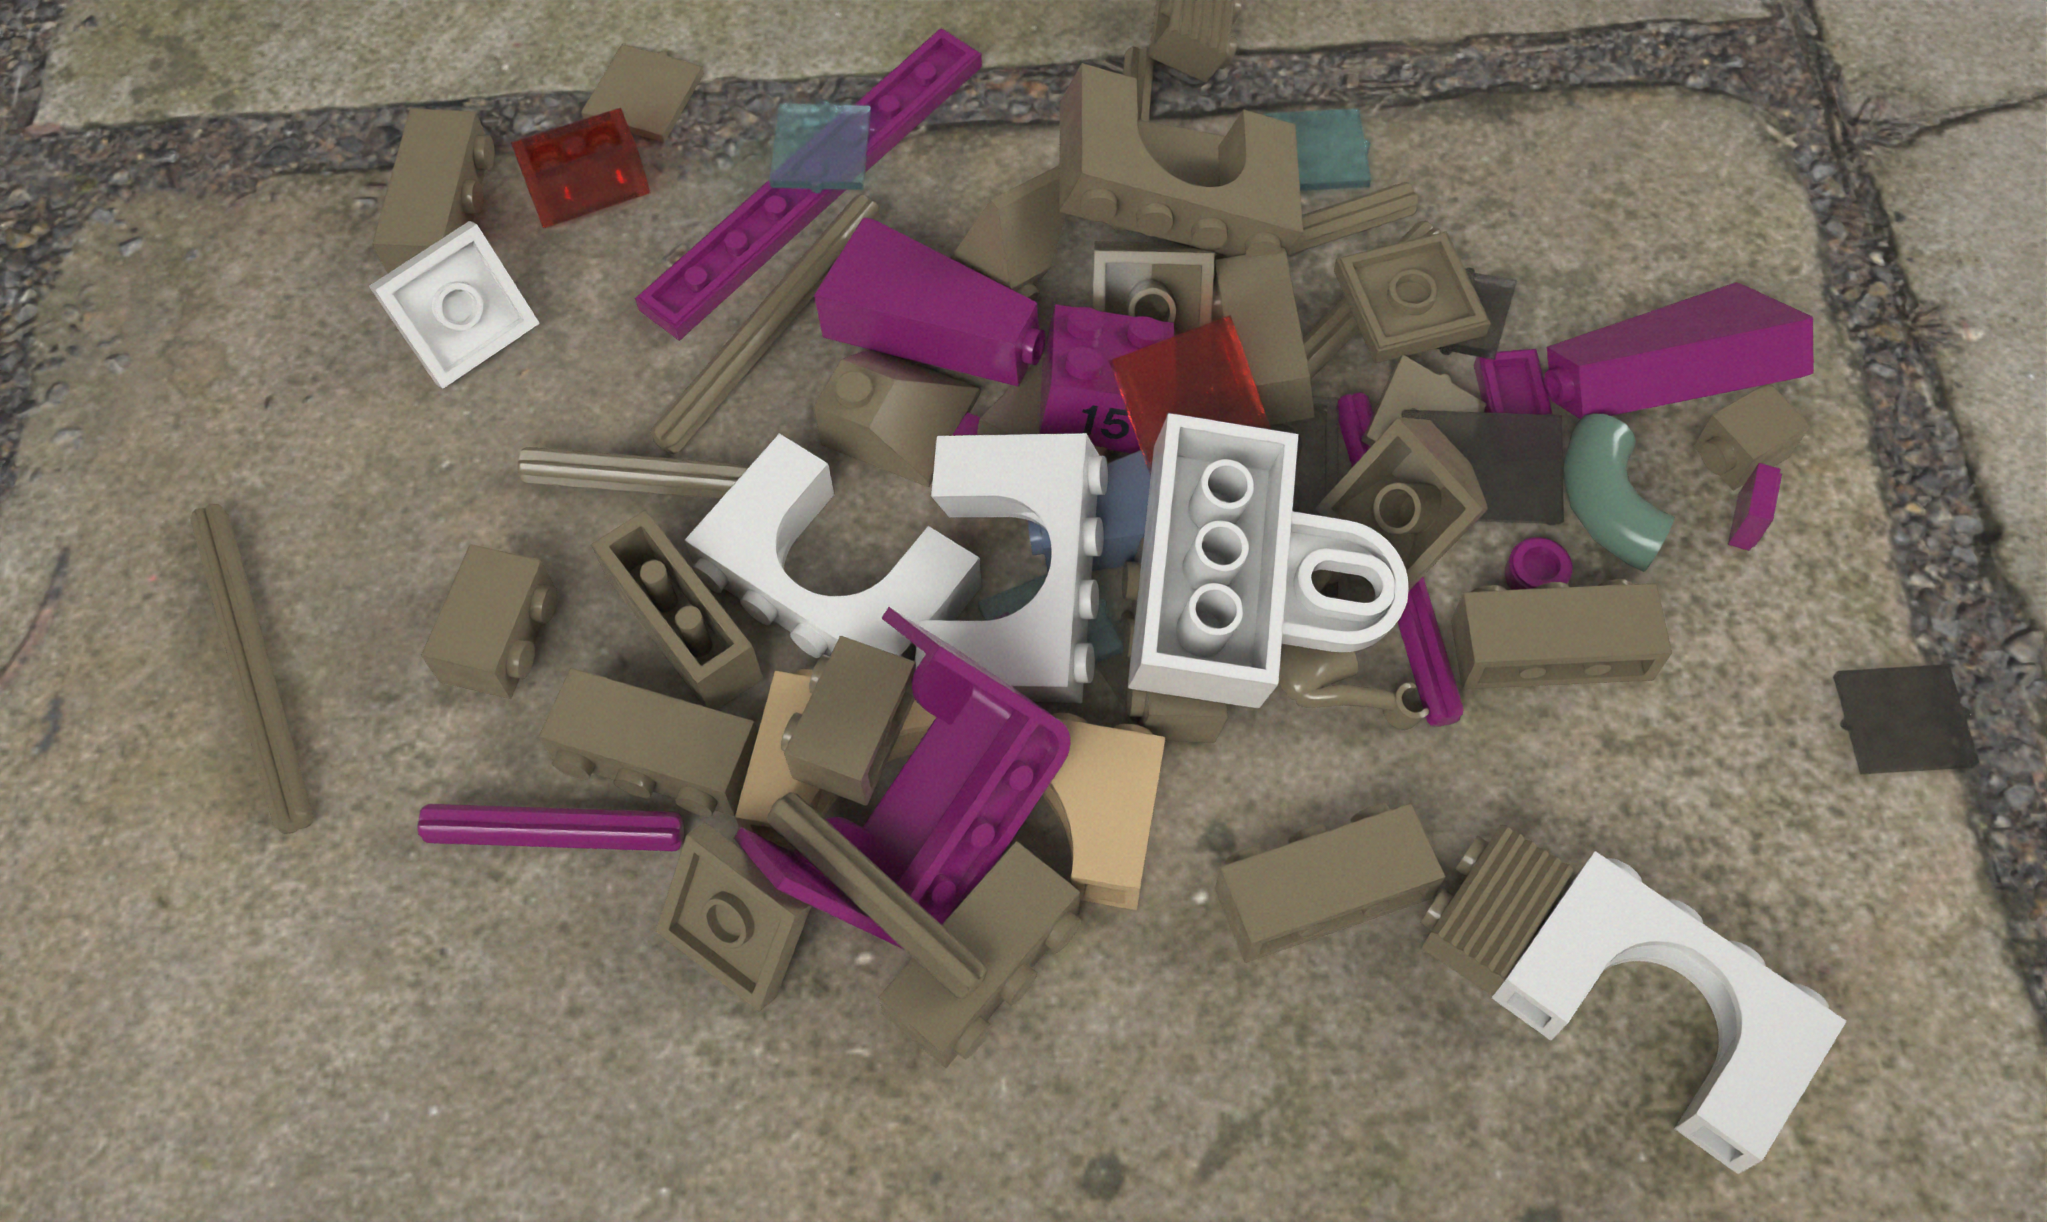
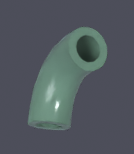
M1593 413L1583 416L1577 422L1571 434L1562 472L1570 508L1595 542L1626 564L1645 572L1664 543L1675 517L1657 509L1640 497L1630 484L1627 465L1636 444V439L1631 429L1619 419L1606 414Z

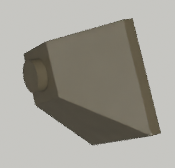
M1060 165L991 199L957 247L951 259L1034 301L1040 294V291L1036 288L1037 284L1051 268L1066 213L1059 212Z
M1094 241L1092 309L1133 317L1146 316L1158 321L1174 323L1175 371L1209 372L1215 253L1214 251L1154 242Z
M870 349L840 360L813 406L821 445L929 487L933 480L937 436H952L965 414L971 412L980 395V388L894 355Z
M1398 417L1315 509L1324 517L1349 520L1366 525L1386 538L1403 561L1410 590L1489 508L1472 464L1433 422L1427 419Z

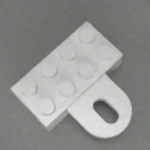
M1168 413L1153 451L1128 680L1129 689L1260 708L1278 686L1282 644L1331 652L1359 651L1381 640L1400 619L1408 599V577L1403 561L1392 544L1380 533L1357 522L1292 511L1298 434ZM1329 570L1362 576L1372 584L1375 591V600L1369 603H1361L1323 596L1312 584V572Z

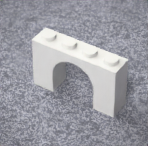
M779 433L684 540L694 565L692 570L710 590L721 593L725 589L739 598L742 607L757 621L765 625H770L774 621L791 632L790 637L803 651L815 658H820L822 654L830 656L841 635L915 661L916 645L881 617L890 607L916 624H919V620L955 621L982 587L980 558L928 526L888 575L865 591L847 596H825L802 588L785 573V560L792 544L834 496V490L828 463Z
M1087 433L937 436L931 497L947 516L1016 517L1032 521L1048 531L1052 549L1051 564L1046 580L1036 596L1023 608L1009 616L989 621L919 620L918 625L961 651L1033 702L1082 703L1084 683H1091L1094 676V648L1091 643H1087L1088 619H1096L1099 610L1098 583L1095 579H1091L1093 556H1101L1103 550V523L1100 517H1096L1097 495H1105L1107 491L1108 467L1105 456H1099ZM917 646L915 654L916 668L926 655Z
M1595 851L1566 889L1519 957L1504 983L1492 996V999L1549 1040H1552L1569 1023L1601 973L1614 965L1629 961H1646L1666 966L1686 977L1704 995L1714 1013L1718 1027L1719 1045L1717 1057L1710 1073L1674 1129L1739 1174L1764 1159L1847 1021L1831 1011L1827 1001L1816 991L1801 984L1788 982L1766 967L1765 961L1755 950L1743 943L1726 940L1705 926L1700 915L1690 906L1678 900L1664 898L1643 884L1641 877L1632 867L1617 859H1606Z

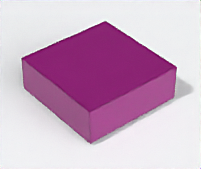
M1762 463L1757 464L1738 494L1728 545L1750 551L1752 547L1756 546L1773 522L1782 478L1780 468Z

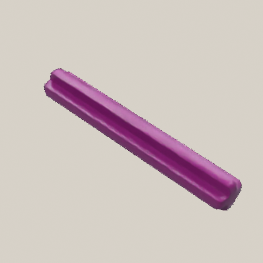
M427 804L420 810L417 831L423 841L436 844L677 851L681 848L684 839V820L678 812Z

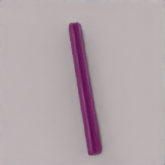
M1362 392L1341 396L1338 399V406L1335 410L1352 467L1371 447L1361 441L1373 415L1369 397ZM1422 577L1409 590L1406 607L1398 620V625L1423 710L1429 709L1426 720L1431 726L1440 727L1460 721L1464 708L1424 577Z

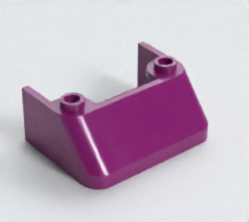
M888 607L881 618L926 653L914 672L912 693L916 702L927 712L934 715L936 719L863 827L841 817H831L825 820L942 925L1002 856L1065 762L1070 750L1071 739L1067 727L1044 708L961 651ZM740 827L734 836V840L776 889L903 949L796 849L791 852Z

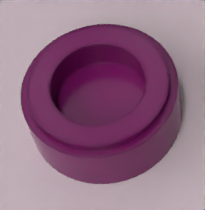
M1542 537L1528 538L1519 542L1513 548L1505 565V579L1511 590L1534 589L1539 585L1550 582L1568 584L1572 575L1573 565L1567 551L1555 541Z

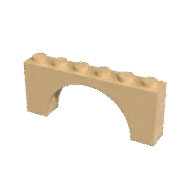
M800 669L795 674L780 671L774 672L735 815L739 828L743 827L781 847L791 849L795 848L768 823L767 816L772 810V805L788 793H796L824 817L831 805L839 797V795L792 779L784 751L781 750V741L788 721L796 712L803 714L812 695L809 691V684L813 670ZM916 700L911 707L887 762L911 755L936 719L934 715L922 708ZM1054 713L1052 715L1067 727L1071 744L1065 762L1042 796L1055 812L1066 835L1072 861L1071 885L1080 891V900L1137 910L1166 737L1153 735L1149 729L1135 724H1119L1114 728L1088 724L1085 719L1074 714Z

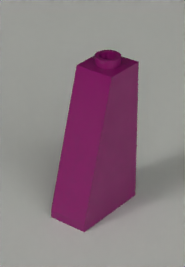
M863 217L814 295L823 338L1017 387L1021 383L1029 365L1038 364L1045 346V331L1039 329L1037 302L874 219Z
M1735 282L1546 347L1548 371L1545 373L1544 383L1548 396L1553 403L1581 419L1583 416L1593 413L1612 416L1801 378L1814 373L1813 316Z

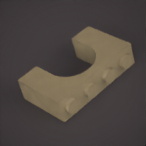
M1082 63L1060 102L1059 212L1232 257L1245 254L1246 258L1281 254V248L1285 247L1287 254L1303 234L1296 126L1293 123L1243 109L1218 146L1220 186L1203 187L1193 185L1176 178L1164 170L1144 147L1138 131L1137 79Z

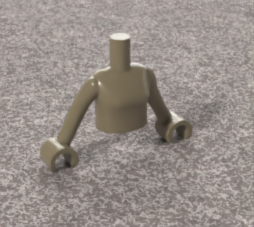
M1317 570L1312 572V584L1320 593L1326 584L1336 583L1345 573ZM1286 644L1281 645L1278 684L1290 699L1296 700L1298 706L1305 708L1331 706L1383 709L1385 719L1389 724L1401 730L1411 729L1429 714L1428 708L1421 712H1411L1403 705L1402 699L1410 695L1417 688L1412 682L1404 683L1394 692L1348 684L1329 686L1358 673V661L1355 652H1331Z

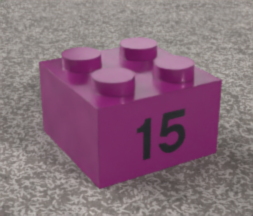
M1055 304L1042 360L1039 434L1087 433L1094 446L1125 453H1135L1154 445L1168 413H1173L1176 403L1174 323L1158 321L1146 316L1133 317L1097 311L1089 307H1070Z

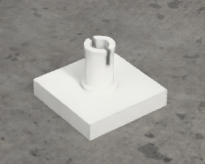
M468 221L369 286L435 384L442 389L540 324L478 225L471 221Z

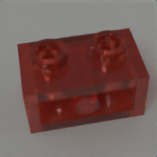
M621 107L511 142L543 228L651 193L637 145Z

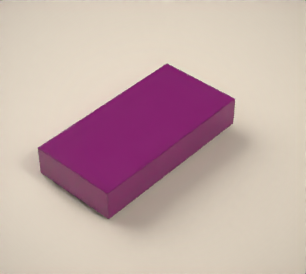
M1524 349L1478 353L1474 362V369L1481 399L1486 403L1484 412L1496 464L1508 465L1557 461L1562 449L1548 393L1545 388L1537 350Z

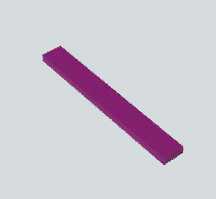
M940 28L635 298L638 310L680 341L981 69L982 54Z

